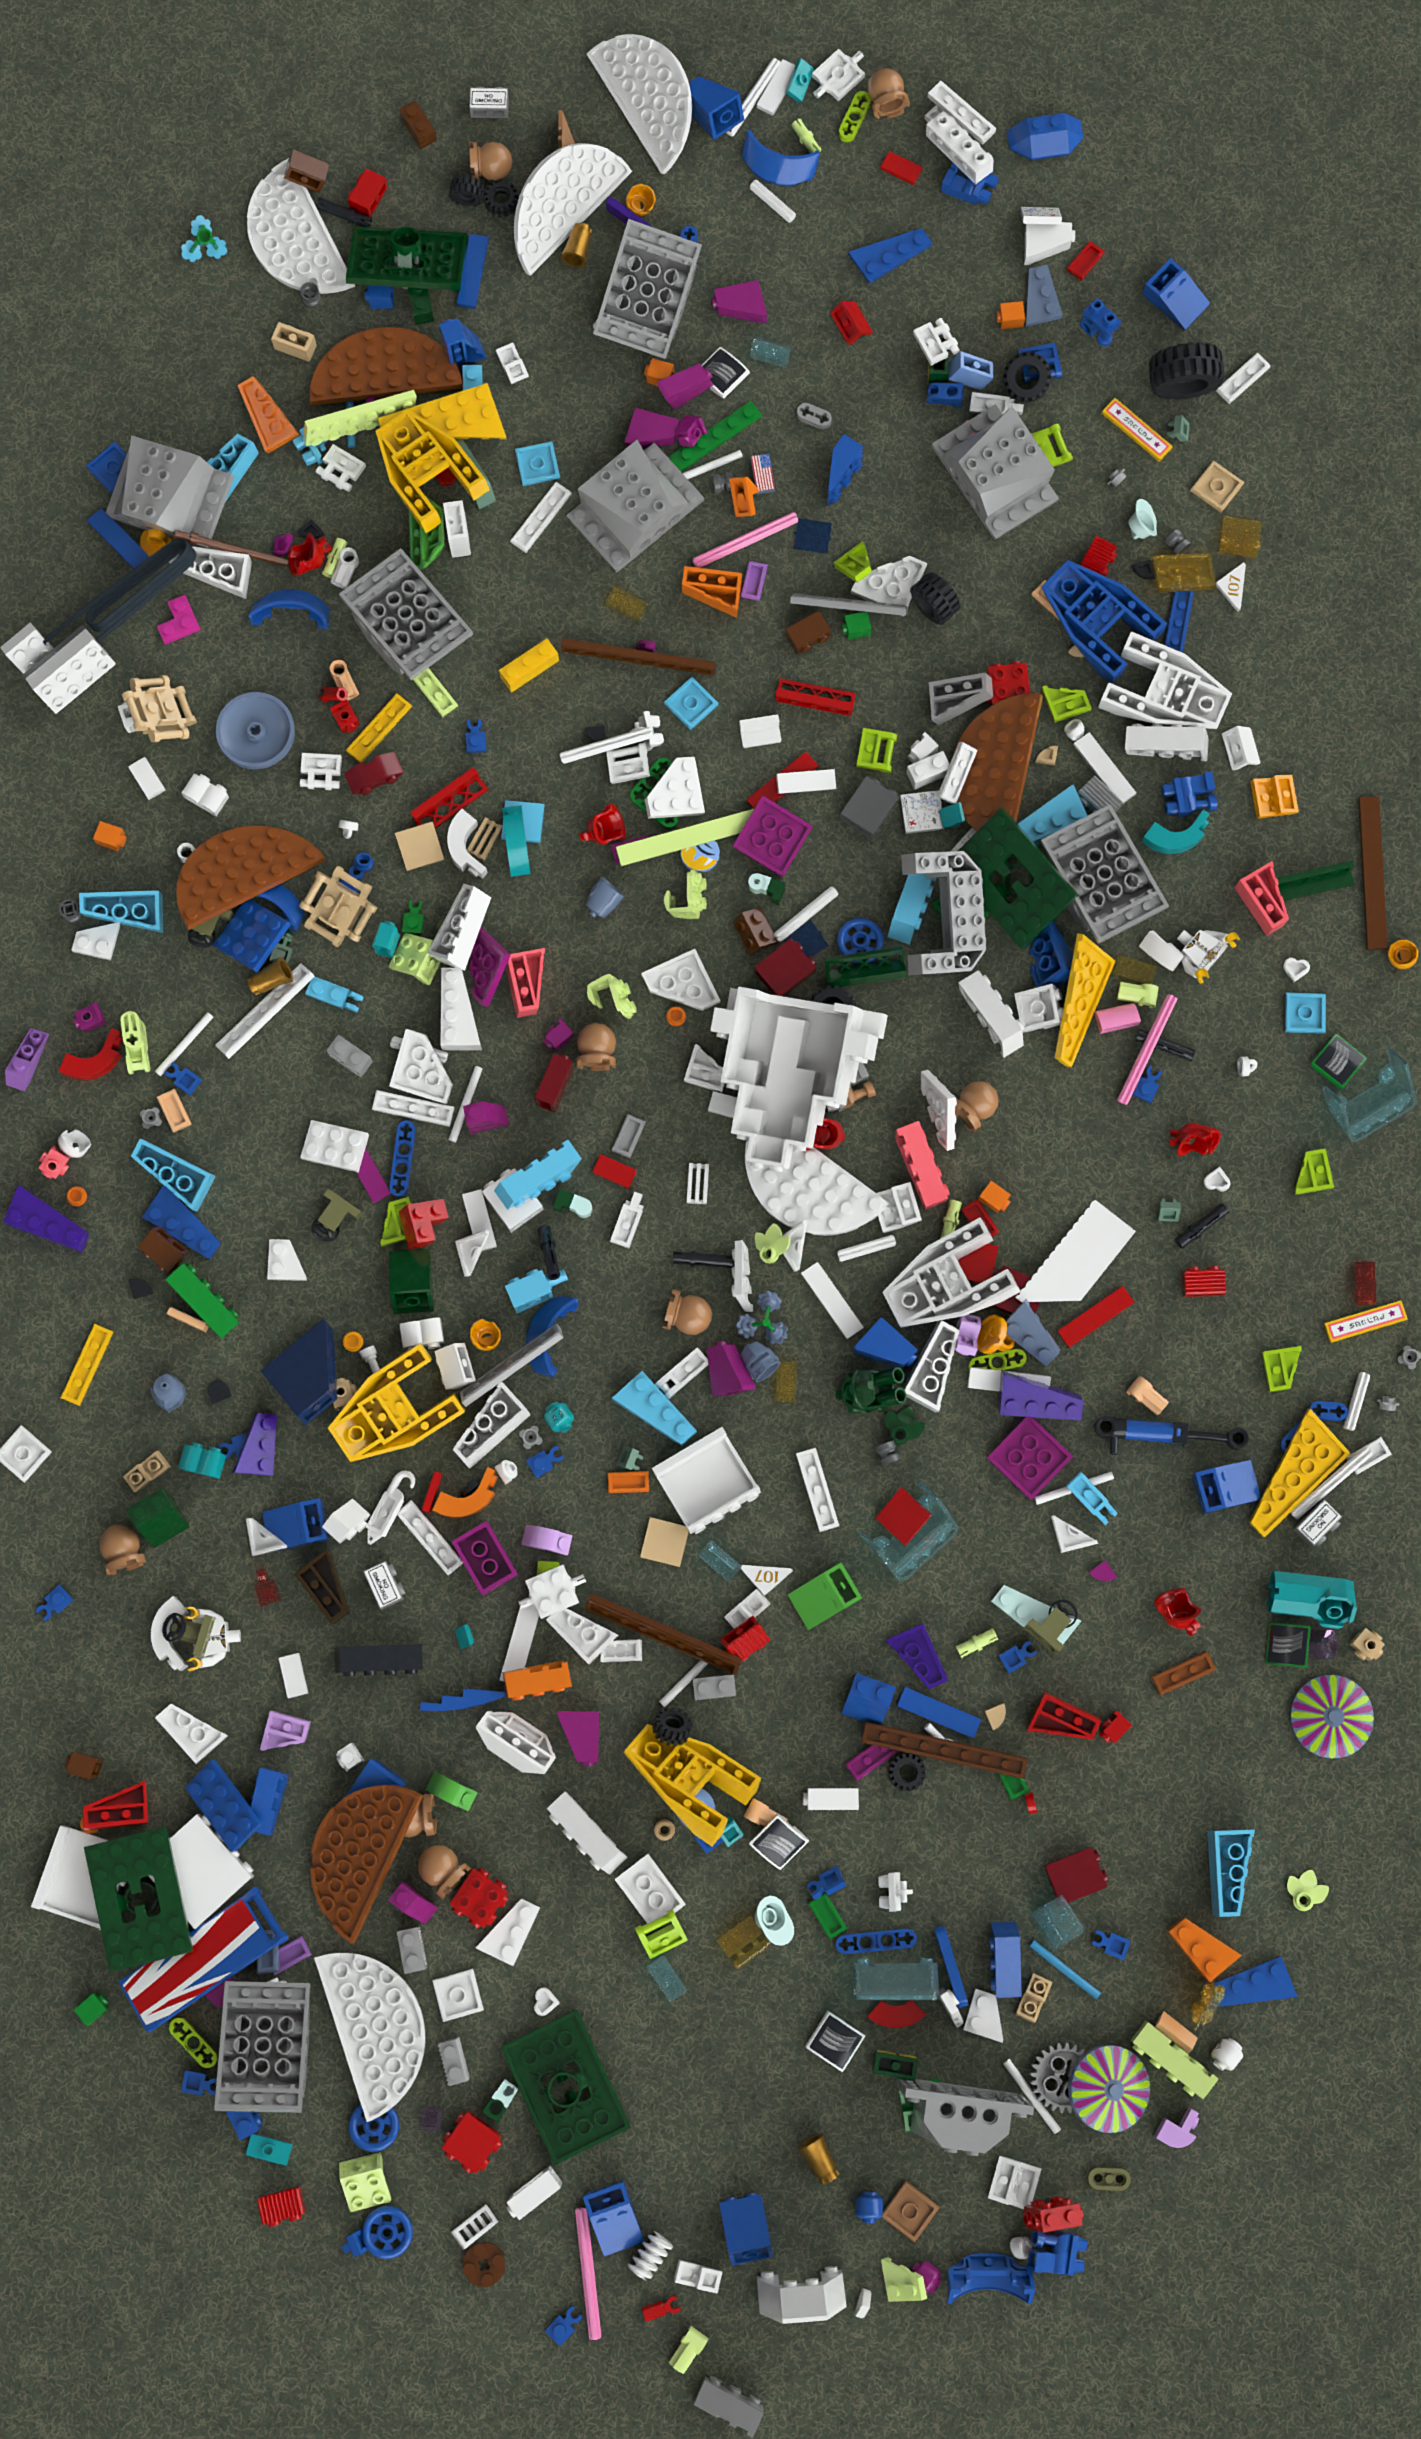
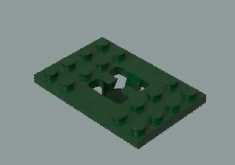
M354 226L346 272V284L461 291L468 240L467 233L423 231L412 227L390 229ZM389 264H398V267H390ZM412 265H421L423 267L412 268Z
M1000 807L958 850L964 851L980 868L983 879V906L1021 950L1025 949L1079 896L1004 808ZM1014 854L1021 863L1007 864V859ZM1023 866L1029 873L1028 885H1022L1017 880L1011 886L1010 879L1006 877H1010V873L1015 867ZM996 870L1002 875V883L995 885L990 879ZM1012 894H1017V898L1012 903L1006 898Z
M167 1826L84 1847L109 1972L194 1951ZM151 1875L154 1877L155 1885L148 1881H141V1879ZM122 1882H128L130 1887L126 1890L125 1895L118 1896L117 1885ZM140 1884H146L154 1891L155 1903H153L149 1911L145 1910L144 1904L134 1908L131 1907L129 1900L130 1892L131 1894L142 1892ZM159 1904L161 1909L160 1914L156 1916H149L148 1914L153 1912ZM129 1910L132 1914L136 1915V1919L133 1922H124L121 1911Z
M578 2009L501 2046L554 2166L631 2128ZM575 2061L580 2071L577 2074L565 2071L564 2065ZM547 2073H553L554 2076L550 2080L548 2088H544L541 2077ZM567 2075H570L576 2080L579 2091L577 2097L574 2090L565 2094L564 2096L567 2100L565 2104L554 2099V2094L551 2093V2086L555 2078L560 2083L568 2079ZM587 2086L591 2097L584 2101H579L582 2089ZM552 2104H555L558 2107L560 2106L568 2108L562 2112L557 2113L555 2112Z

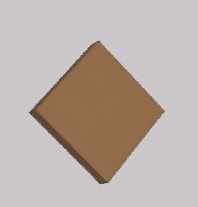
M905 2180L884 2209L882 2217L915 2243L940 2207Z

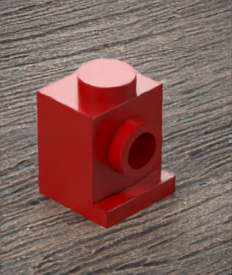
M347 699L330 708L342 733H351L360 725ZM347 714L349 715L348 718H346V719H343V718H342L343 716H345V715H347Z
M1118 1711L1112 1713L1115 1716L1113 1719L1109 1717L1102 1724L1104 1729L1099 1736L1107 1743L1110 1741L1116 1743L1132 1726Z

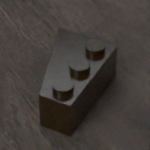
M326 1549L294 1575L329 1622L335 1624L350 1613L331 1551Z

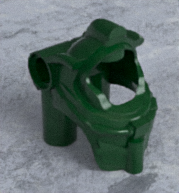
M899 1367L883 1371L855 1370L854 1373H846L841 1389L835 1393L836 1399L842 1400L848 1407V1412L855 1414L871 1413V1411L882 1412L889 1406L905 1403L907 1399L903 1388H894L895 1384L902 1383L904 1380V1372Z

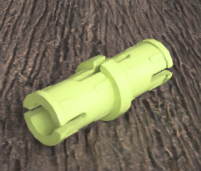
M801 119L795 120L791 127L798 135L800 143L805 145L809 153L821 152V147L813 138V133L808 131Z
M336 538L331 553L327 555L328 560L322 571L324 576L333 577L340 560V552L348 544L345 540Z
M949 1200L948 1210L943 1218L944 1227L940 1239L954 1232L956 1225L959 1224L958 1216L962 1205L960 1201Z
M993 1628L978 1636H972V1639L957 1645L956 1648L961 1658L976 1650H982V1647L997 1641L998 1638Z

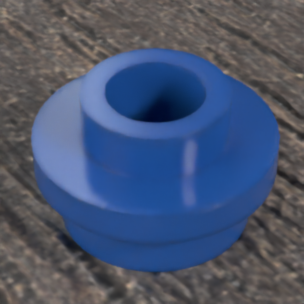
M360 853L354 858V867L361 872L369 871L373 867V859L367 853Z

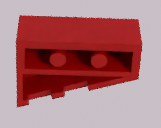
M1043 1691L1026 1729L1029 1732L1093 1740L1100 1726L1101 1718Z
M146 1780L83 1807V1830L147 1825Z

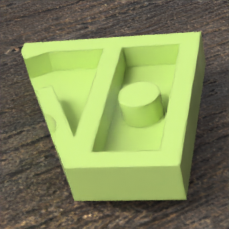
M889 2257L881 2259L888 2302L922 2301L927 2299L922 2275L911 2272L903 2265L898 2266L892 2263Z

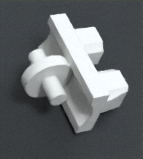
M644 711L643 716L638 718V722L634 723L635 728L630 732L645 727H651L652 730L653 728H658L660 726L659 716L650 715L649 711ZM653 731V738L640 742H645L647 751H651L653 747L663 744L664 738L662 733H654Z
M900 1872L879 1876V1887L889 1888V1896H880L879 1907L889 1909V1912L901 1911V1902H907V1894H913V1889H907V1881H900Z

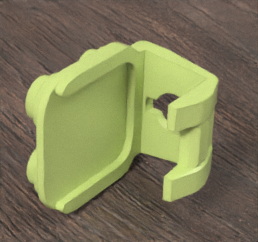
M695 870L687 872L688 907L675 908V896H671L669 890L666 891L664 904L667 911L673 917L699 919L700 911L706 909V898L702 897L701 892L706 890L707 883L706 879L702 878L701 873H697Z
M607 974L588 984L587 996L593 1005H597L600 1009L603 1008L597 991L610 987L617 1011H621L622 1015L628 1019H631L634 1013L637 1012L634 1002H630L626 998L631 994L628 984L623 983L622 979L618 980L611 974Z

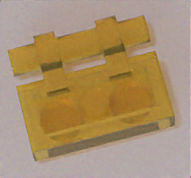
M751 1915L717 1939V1942L728 1958L735 1953L739 1957L733 1962L737 1970L743 1965L747 1966L752 1958L766 1952L765 1949L771 1945L767 1938L759 1943L756 1937L763 1932ZM751 1942L754 1947L744 1954L741 1948Z

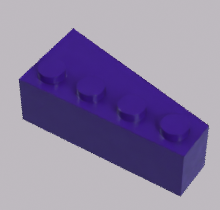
M19 1185L3 1220L7 1226L80 1253L83 1252L90 1235Z
M1001 1370L998 1400L1000 1415L1066 1420L1082 1419L1083 1399L1079 1394L1057 1387L1054 1388L1044 1383Z

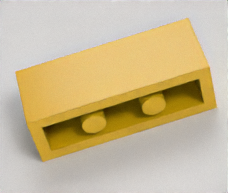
M546 638L499 670L500 678L512 693L559 661L558 652Z

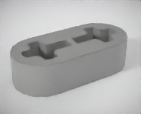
M802 403L797 409V417L800 421L819 429L830 427L832 416L828 411L809 403ZM806 409H808V410H809V414H806V416H803V415H802V413H803L802 411H805ZM823 416H825V417H826V421H824L823 423H820V419H819V418L822 419Z

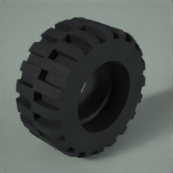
M1203 342L1181 343L1159 350L1149 361L1152 392L1160 398L1180 400L1200 397L1217 390L1225 379L1221 350L1216 345Z

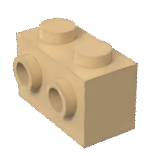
M278 322L271 338L275 350L310 362L317 346L315 337L311 333Z

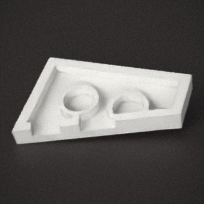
M743 1240L735 1241V1249H732V1257L735 1261V1267H732V1276L734 1278L732 1295L736 1297L745 1312H753V1304H750L748 1300V1294H752L749 1279L746 1277V1275L750 1274L748 1248Z
M567 1608L551 1614L546 1619L588 1664L618 1636L616 1633Z
M170 1704L155 1717L195 1764H198L228 1737V1735L200 1721L173 1704Z
M521 1899L481 1941L476 1949L514 1966L540 1907Z
M943 1987L935 1991L955 2026L958 2028L963 2025L964 2022L956 2007L959 2002L953 1992L949 1989L946 1991Z

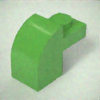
M434 1771L425 1789L444 1801L466 1811H469L478 1793Z

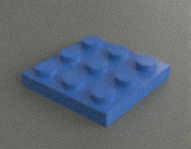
M249 899L242 903L213 946L257 973L291 924Z

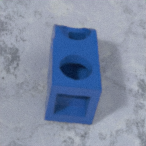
M930 383L928 385L926 401L932 404L954 405V407L962 408L963 384Z

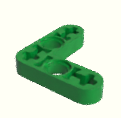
M667 758L658 759L649 769L650 777L642 778L630 793L631 802L645 814H647L645 799L655 787L648 786L646 780L652 777L658 783L661 778L656 773L660 771V764H668L667 769L672 764ZM665 769L661 771V777L663 776V774H665ZM643 785L646 789L642 794L643 799L635 800V793L640 794L643 791V788L640 786ZM673 817L674 823L669 822L668 824H666L665 818H652L668 830L674 829L678 824V817Z

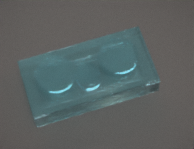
M755 337L750 358L786 368L791 347Z
M712 1540L706 1544L698 1555L728 1582L731 1581L742 1567Z
M665 1955L647 1966V1969L670 2003L688 1991Z

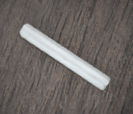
M832 886L829 887L774 933L777 941H784L838 896L837 890Z

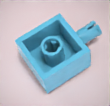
M537 1269L526 1274L527 1277L522 1279L517 1277L509 1280L505 1288L516 1313L554 1298L551 1291L552 1286L568 1280L564 1269L559 1270L560 1277L556 1280L548 1279L542 1270L538 1271Z

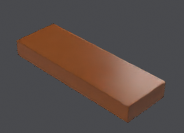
M1208 1651L1151 1676L1161 1696L1216 1671V1668Z

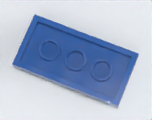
M210 1760L185 1787L231 1852L237 1851L262 1825V1822L216 1760Z

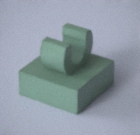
M1183 415L1175 416V422L1171 421L1168 423V426L1174 428V430L1167 432V435L1170 438L1177 437L1182 442L1188 441L1190 423Z
M1163 1198L1159 1206L1158 1221L1178 1222L1181 1203H1178L1176 1199H1173L1172 1202H1165Z
M623 1446L616 1465L629 1470H639L640 1467L635 1465L636 1459L643 1460V1456L638 1454V1450Z

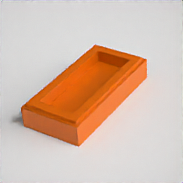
M649 1471L608 1473V1493L649 1492Z

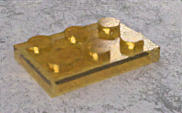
M1210 553L1153 556L1152 564L1157 592L1215 590L1216 582Z

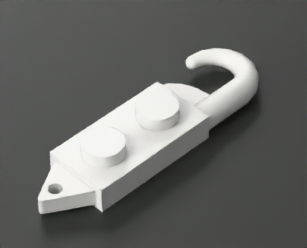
M400 1471L397 1473L387 1491L383 1493L366 1526L368 1529V1544L371 1545L381 1537H386L404 1502L403 1493L397 1489L401 1480L404 1477H408L411 1482L410 1488H413L415 1485V1477L411 1472Z

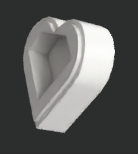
M1288 958L1284 962L1283 968L1291 980L1296 982L1308 973L1310 965L1306 960L1297 961L1295 958Z
M1219 1166L1204 1178V1186L1209 1190L1217 1189L1224 1192L1230 1187V1180Z
M543 1987L538 1989L535 1994L537 2002L535 2003L534 2010L536 2014L545 2016L560 2002L548 1988Z
M862 2288L854 2315L856 2317L864 2318L867 2314L871 2302L870 2290Z

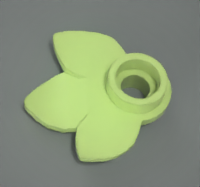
M775 1223L768 1228L765 1235L763 1233H755V1245L760 1251V1258L765 1263H774L779 1255L787 1251L790 1245V1237L782 1236L781 1229Z
M1313 1870L1304 1872L1299 1879L1290 1876L1287 1881V1889L1293 1896V1904L1300 1911H1307L1312 1908L1313 1904L1322 1903L1329 1892L1328 1886L1317 1885V1879ZM1300 1897H1306L1307 1902L1301 1904L1299 1901Z

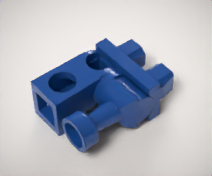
M952 162L951 168L948 169L942 182L941 192L971 202L974 205H977L978 202L988 204L992 192L984 188L987 186L995 189L999 177L990 173L975 184L968 177L964 178L957 175L958 172L963 175L965 174Z
M1097 298L1083 310L1079 326L1090 337L1099 331L1100 333L1097 336L1098 344L1108 346L1112 342V334L1119 328L1118 326L1121 324V321Z
M1206 772L1204 775L1174 778L1171 783L1164 784L1161 787L1162 796H1173L1174 799L1172 802L1165 803L1166 815L1176 814L1177 817L1192 815L1195 810L1207 808L1209 811L1217 810L1216 795H1208L1212 794L1215 790L1213 773ZM1201 795H1208L1204 800H1196L1195 797Z
M1033 2230L1031 2236L1032 2245L1042 2247L1044 2244L1052 2245V2249L1048 2251L1029 2248L1028 2269L1038 2273L1048 2272L1074 2276V2273L1084 2271V2260L1077 2259L1076 2256L1077 2251L1085 2252L1087 2250V2240L1072 2232L1056 2231L1054 2235Z

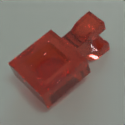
M266 1569L256 1571L260 1585L256 1586L255 1590L260 1607L281 1601L276 1581L269 1582Z

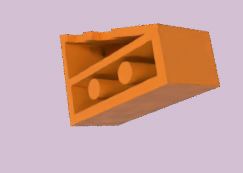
M684 566L682 579L683 594L737 618L742 573Z
M564 1660L502 1672L506 1696L512 1698V1701L524 1699V1695L532 1694L534 1697L544 1695L545 1691L553 1690V1692L564 1691L565 1688L572 1687L568 1662Z
M1181 1917L1166 1930L1208 1982L1215 1979L1242 1956L1186 1918Z

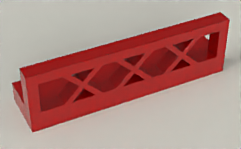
M780 679L775 702L852 716L856 693ZM783 684L790 685L794 691L782 689ZM804 689H810L814 695L799 692ZM826 692L829 693L833 699L820 697L819 695ZM842 696L851 697L850 702L838 699Z
M472 767L411 811V817L418 826L422 825L420 821L425 817L434 818L433 825L436 829L461 809L486 793L488 788L479 778L475 768ZM477 781L482 789L477 793L469 792V786ZM457 794L465 795V801L461 805L453 804L454 796ZM442 805L450 806L449 813L445 816L437 815L438 808Z

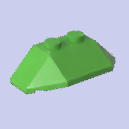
M427 496L426 498L436 509L442 523L428 533H425L409 511L410 559L419 570L431 564L441 554L444 547L443 508Z

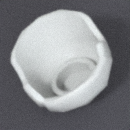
M65 1130L58 1138V1145L61 1151L72 1158L82 1157L91 1146L90 1139L79 1130H74L71 1133H67L68 1131ZM73 1143H78L79 1147L73 1148L72 1145Z

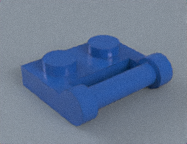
M1055 343L1018 349L1017 354L1025 352L1039 354L1049 365H1053L1054 369H1050L1051 377H1062ZM1026 365L1021 367L1024 384H1028L1033 380H1039L1038 372L1029 373L1028 369L1034 368L1033 366Z

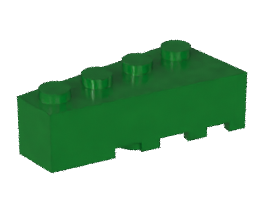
M182 1263L165 1280L222 1339L239 1323L237 1320L239 1315L232 1308L228 1310L223 1305L225 1300L218 1293L213 1295L209 1290L211 1288L209 1283L204 1278L201 1280L195 1275L197 1271L190 1263L187 1266Z

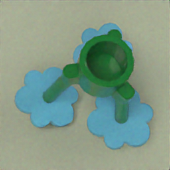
M202 215L197 216L196 220L191 221V233L197 236V240L194 242L188 240L181 246L182 258L185 260L189 259L190 262H195L196 259L198 260L202 257V253L199 251V244L207 246L206 253L209 257L214 256L216 259H219L221 255L223 256L227 253L226 242L218 237L212 238L211 223L208 219L205 220Z

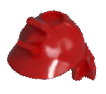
M308 533L303 544L293 545L291 549H288V565L293 576H300L303 573L319 568L323 564L325 553L332 550L331 544L327 543L324 536L316 541L314 536Z
M609 804L600 813L590 818L586 825V831L578 835L581 841L592 840L595 843L605 845L612 840H625L626 829L618 808L614 804Z
M824 1118L823 1125H817L813 1147L819 1149L837 1147L841 1141H844L845 1137L841 1124L836 1120Z
M1191 1122L1185 1124L1180 1131L1176 1129L1170 1130V1137H1177L1176 1139H1170V1145L1178 1146V1156H1184L1191 1151H1196L1201 1155L1207 1153L1210 1155L1219 1144L1221 1133L1216 1128ZM1194 1138L1195 1141L1189 1144L1190 1140Z
M1185 1588L1169 1590L1160 1594L1154 1600L1156 1610L1164 1617L1169 1626L1185 1629L1190 1636L1197 1633V1629L1201 1625L1195 1618L1202 1610L1191 1603Z

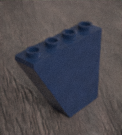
M324 1319L315 1324L312 1329L261 1370L263 1375L305 1425L337 1400L334 1330Z

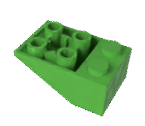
M842 1562L788 1594L808 1630L862 1599Z

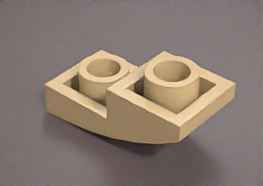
M155 1451L145 1461L137 1464L125 1474L123 1478L136 1493L171 1466L160 1451Z
M1033 1973L1015 2015L1035 2023L1041 2007L1047 1998L1052 1982Z

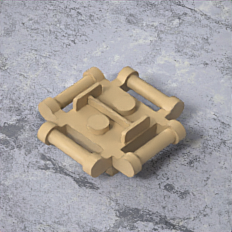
M167 675L150 679L131 678L130 687L132 691H126L122 694L123 700L127 703L134 721V730L148 734L151 742L172 738L188 739L189 730L187 726L197 723L186 700L184 686L171 689L169 685L170 680ZM149 686H160V687L148 688L147 691H142L141 688H140V687H149ZM174 697H178L185 718L181 717Z
M340 866L336 867L332 878L318 871L307 896L299 904L300 908L311 913L304 927L308 930L312 929L327 938L337 948L341 945L346 935L350 939L359 942L360 934L370 916L377 910V907L367 899L372 886L355 879L344 872V869ZM341 878L345 882L354 886L355 888L360 890L361 893L358 894L357 892L348 888L344 884L340 883L339 879ZM324 882L327 884V887L314 907L311 903ZM363 908H365V911L361 916L358 924L356 925L354 931L351 930L355 922L357 921L360 913L362 912ZM317 919L339 930L338 935L336 936L317 924Z

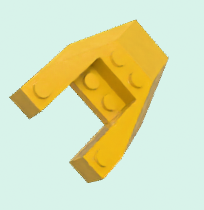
M405 410L376 430L390 483L425 533L437 527L442 521L436 509L419 487L446 468L451 470L474 501L490 490L485 477L452 436L410 410Z
M421 1342L369 1376L328 1427L350 1462L413 1446L465 1412V1408L455 1393L418 1415L398 1385L399 1381L432 1360Z
M647 1724L625 1749L624 1754L692 1833L713 1847L724 1833L728 1818L695 1796L709 1781L746 1806L756 1794L761 1777L710 1744L688 1738L682 1745L677 1743V1746H673L672 1743L668 1746L666 1741L661 1743L659 1742L660 1738L656 1739L655 1734H653V1726Z

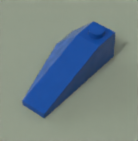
M1052 921L1033 940V948L1029 949V954L1034 955L1035 966H1030L1036 988L1049 984L1058 986L1069 981L1073 953L1056 924Z

